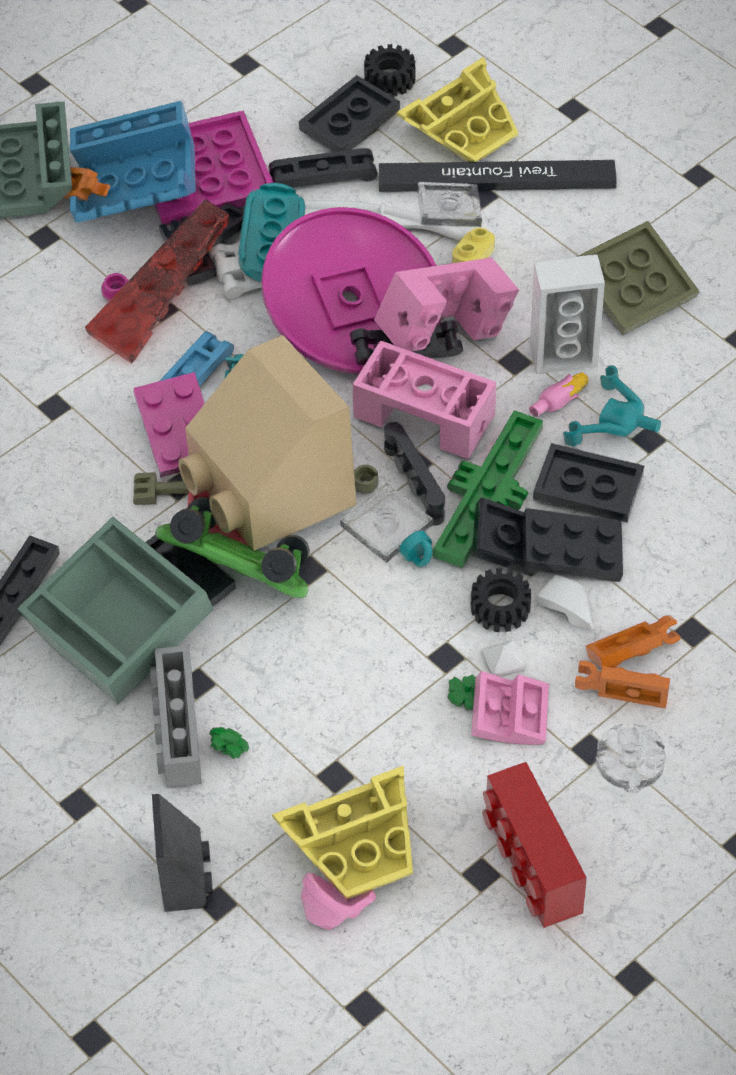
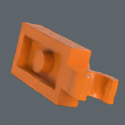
M71 167L72 190L62 199H70V197L76 196L80 201H87L91 194L106 197L110 185L98 182V178H96L98 174L90 169Z
M667 615L653 624H648L644 621L586 645L588 657L600 668L602 666L613 668L619 666L622 661L650 653L652 649L663 645V642L674 644L681 639L680 635L675 631L667 633L669 627L676 625L677 620Z
M579 661L578 672L589 676H576V688L581 690H599L598 696L666 709L670 678L661 677L654 673L644 674L627 671L621 667L611 668L602 666V670L599 671L593 663Z

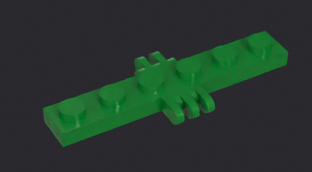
M514 410L482 466L467 461L460 462L458 470L454 472L453 479L448 482L447 488L449 491L464 497L434 546L433 557L461 568L464 567L472 553L476 503L481 497L520 510L523 501L528 496V491L520 487L519 482L514 478L541 433L543 420Z

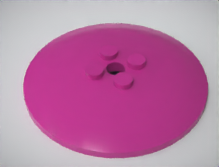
M336 207L321 209L298 218L276 237L266 256L262 270V295L272 323L278 332L299 353L329 369L360 374L365 365H358L354 356L356 347L351 344L350 333L356 329H367L368 331L381 330L374 319L395 272L437 265L419 239L390 218L358 208ZM351 292L355 294L358 301H347L343 297V293ZM374 344L368 345L369 348L375 350Z

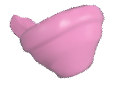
M307 873L302 879L301 899L306 918L310 923L324 929L332 930L347 918H356L363 908L370 905L376 899V895L371 890L353 899L346 900L331 883L314 873Z

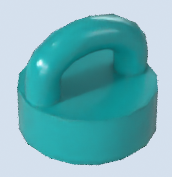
M416 531L403 540L399 552L406 561L413 562L417 567H425L432 558V539L425 531Z

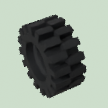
M387 44L385 49L383 45L378 46V51L373 48L370 50V55L367 54L365 56L364 80L387 94L392 93V97L397 96L398 91L403 95L406 93V88L411 90L416 81L415 57L413 54H410V50L407 48L402 51V46L397 45L396 49L392 48V44ZM385 69H395V70H397V71H394V72H385V71H382V70H385Z
M496 568V574H493L491 569L485 571V577L480 574L477 577V582L472 584L471 613L472 616L475 615V621L478 624L483 621V628L487 630L492 625L494 626V632H499L500 627H504L505 632L511 631L512 624L517 629L521 626V620L526 622L531 609L529 582L527 580L523 581V575L520 573L514 577V570L508 569L507 574L502 573V568ZM496 594H504L510 596L514 601L509 605L497 606L490 603L488 598Z

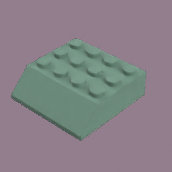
M111 517L17 610L51 648L119 704L150 673V667L156 666L155 649L177 647L213 611V607L205 590L115 517Z

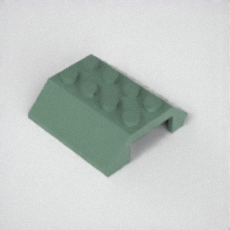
M65 101L35 104L37 121L0 125V218L47 213L72 190Z

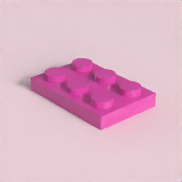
M195 372L133 388L134 397L160 477L179 473V460L189 456L185 428L205 404Z

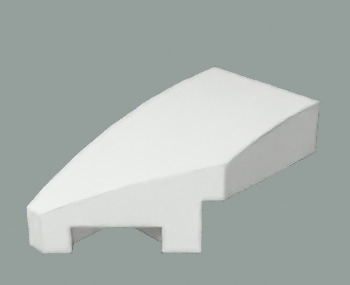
M556 574L537 595L540 606L565 613L569 624L592 631L594 624L583 585Z

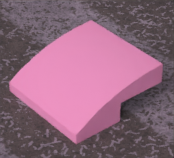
M481 671L475 678L471 735L505 743L543 745L546 742L549 684L520 674L513 680H509Z

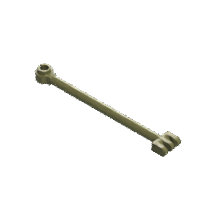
M361 465L354 470L356 490L362 493H370L377 488L379 482L376 468L371 465ZM156 472L137 473L134 475L135 485L133 492L135 495L133 496V503L135 505L156 504V495L188 494L189 492L184 481L157 482Z

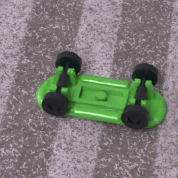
M209 497L196 498L189 504L188 508L177 512L172 517L170 523L158 526L155 531L156 537L163 542L185 548L206 557L214 563L225 565L244 576L262 581L286 595L299 599L308 595V585L299 576L300 567L308 560L310 554L309 545L305 539L298 535H288L277 544L276 548L266 554L259 550L253 551L250 546L220 533H209V529L217 524L210 508Z

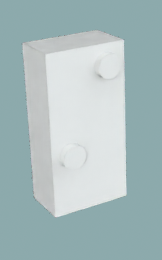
M598 254L534 261L530 349L536 374L598 367L605 286Z

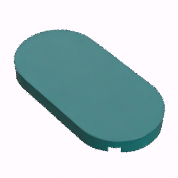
M266 183L261 185L260 189L251 191L246 198L238 250V263L242 271L256 281L261 282L264 262L276 237L289 224L305 215V201L302 196L299 197L296 194V190L282 183Z

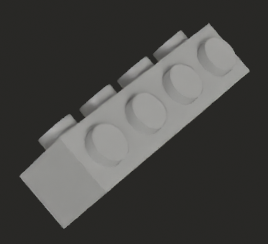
M189 645L155 649L156 666L150 667L151 686L158 687V695H152L154 716L160 715L161 724H154L156 745L162 744L163 753H157L158 774H165L167 787L202 784Z

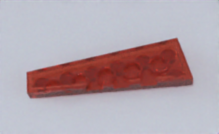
M205 199L86 325L87 334L132 364L152 336L151 330L159 319H163L169 311L168 305L175 295L179 296L184 289L183 283L189 274L196 271L203 261L204 255L209 252L230 221L228 213Z

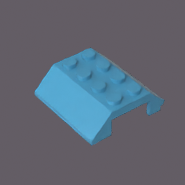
M182 100L70 128V152L78 163L79 168H87L98 174L96 177L98 182L110 185L106 197L91 194L87 201H80L76 196L70 197V212L74 217L75 223L178 199L196 192L195 148Z

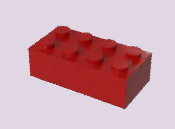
M527 762L487 775L486 791H483L486 809L482 810L483 818L489 830L494 829L498 836L497 846L501 856L504 859L509 858L513 866L511 867V873L518 888L523 887L527 894L526 903L533 917L538 916L543 928L583 914L587 877Z

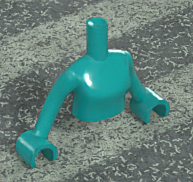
M609 365L605 369L606 376H600L602 388L605 390L616 389L628 402L610 398L602 409L599 424L581 426L579 422L572 421L568 425L570 432H563V437L566 445L577 446L583 440L582 434L608 433L619 437H626L637 427L658 432L661 427V420L644 416L645 407L641 399L619 379L617 367Z

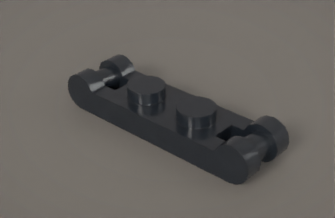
M369 148L278 159L270 162L268 166L273 183L286 184L292 188L359 178L363 181H372L378 175L376 165L373 164V152Z
M448 320L437 324L426 349L411 352L428 358L451 357L461 354L463 346L461 340L457 339L458 327L456 321ZM356 329L350 333L351 344L356 347L354 356L358 365H365L374 350L369 348L368 345L374 344V348H376L380 340L394 345L382 329L370 331L367 329ZM437 338H444L446 343L438 344Z
M398 422L387 423L384 426L385 453L394 457L400 474L405 473L408 478V484L413 496H419L426 508V521L434 526L442 524L445 520L444 493L403 426Z

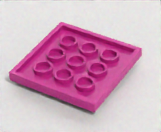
M244 110L189 123L195 148L196 192L178 199L154 204L161 224L165 223L168 225L170 221L175 219L177 222H181V217L188 216L189 219L206 216L227 203L237 208L243 207L251 191L260 189V186L263 184L273 183Z

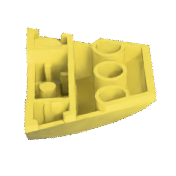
M484 57L463 69L460 77L422 101L418 98L396 114L467 162H479L518 136V131L505 103L501 102L496 91L497 85L488 74L486 69L487 63Z
M404 765L371 777V781L368 784L309 806L304 802L272 814L273 819L346 900L413 874L407 818V798L404 784Z

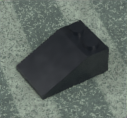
M152 794L156 861L164 912L207 908L206 894L213 893L212 873L204 871V863L211 862L209 841H202L201 830L197 824L160 794Z

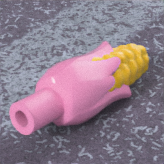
M582 372L574 376L568 374L564 379L547 387L540 394L538 402L529 407L530 413L534 417H538L545 411L555 412L560 410L568 402L578 398V393L588 385L589 377Z

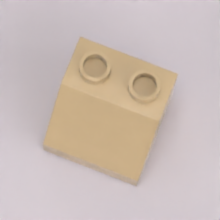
M283 335L248 349L186 426L189 456L179 460V470L186 487L193 495L208 491L210 508L219 528L224 533H229L236 529L253 551L356 506L349 406Z

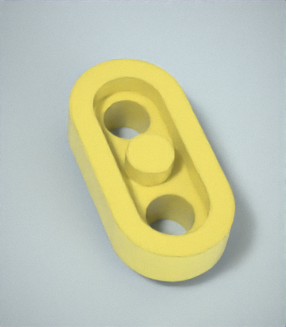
M474 228L472 231H469L453 249L452 263L488 258L495 249L494 234L485 228Z

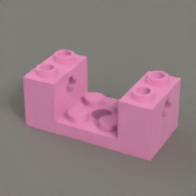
M492 257L395 272L374 320L395 346L409 351L426 349L440 318L454 316L473 340L496 337L501 331L519 289Z
M381 340L353 383L354 418L382 428L394 408L440 425L441 450L468 460L495 416V381ZM427 384L430 385L432 388L427 391H422L416 387Z

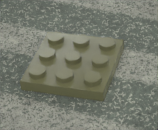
M649 221L578 255L598 254L605 282L603 309L622 335L696 298L699 293L696 285Z

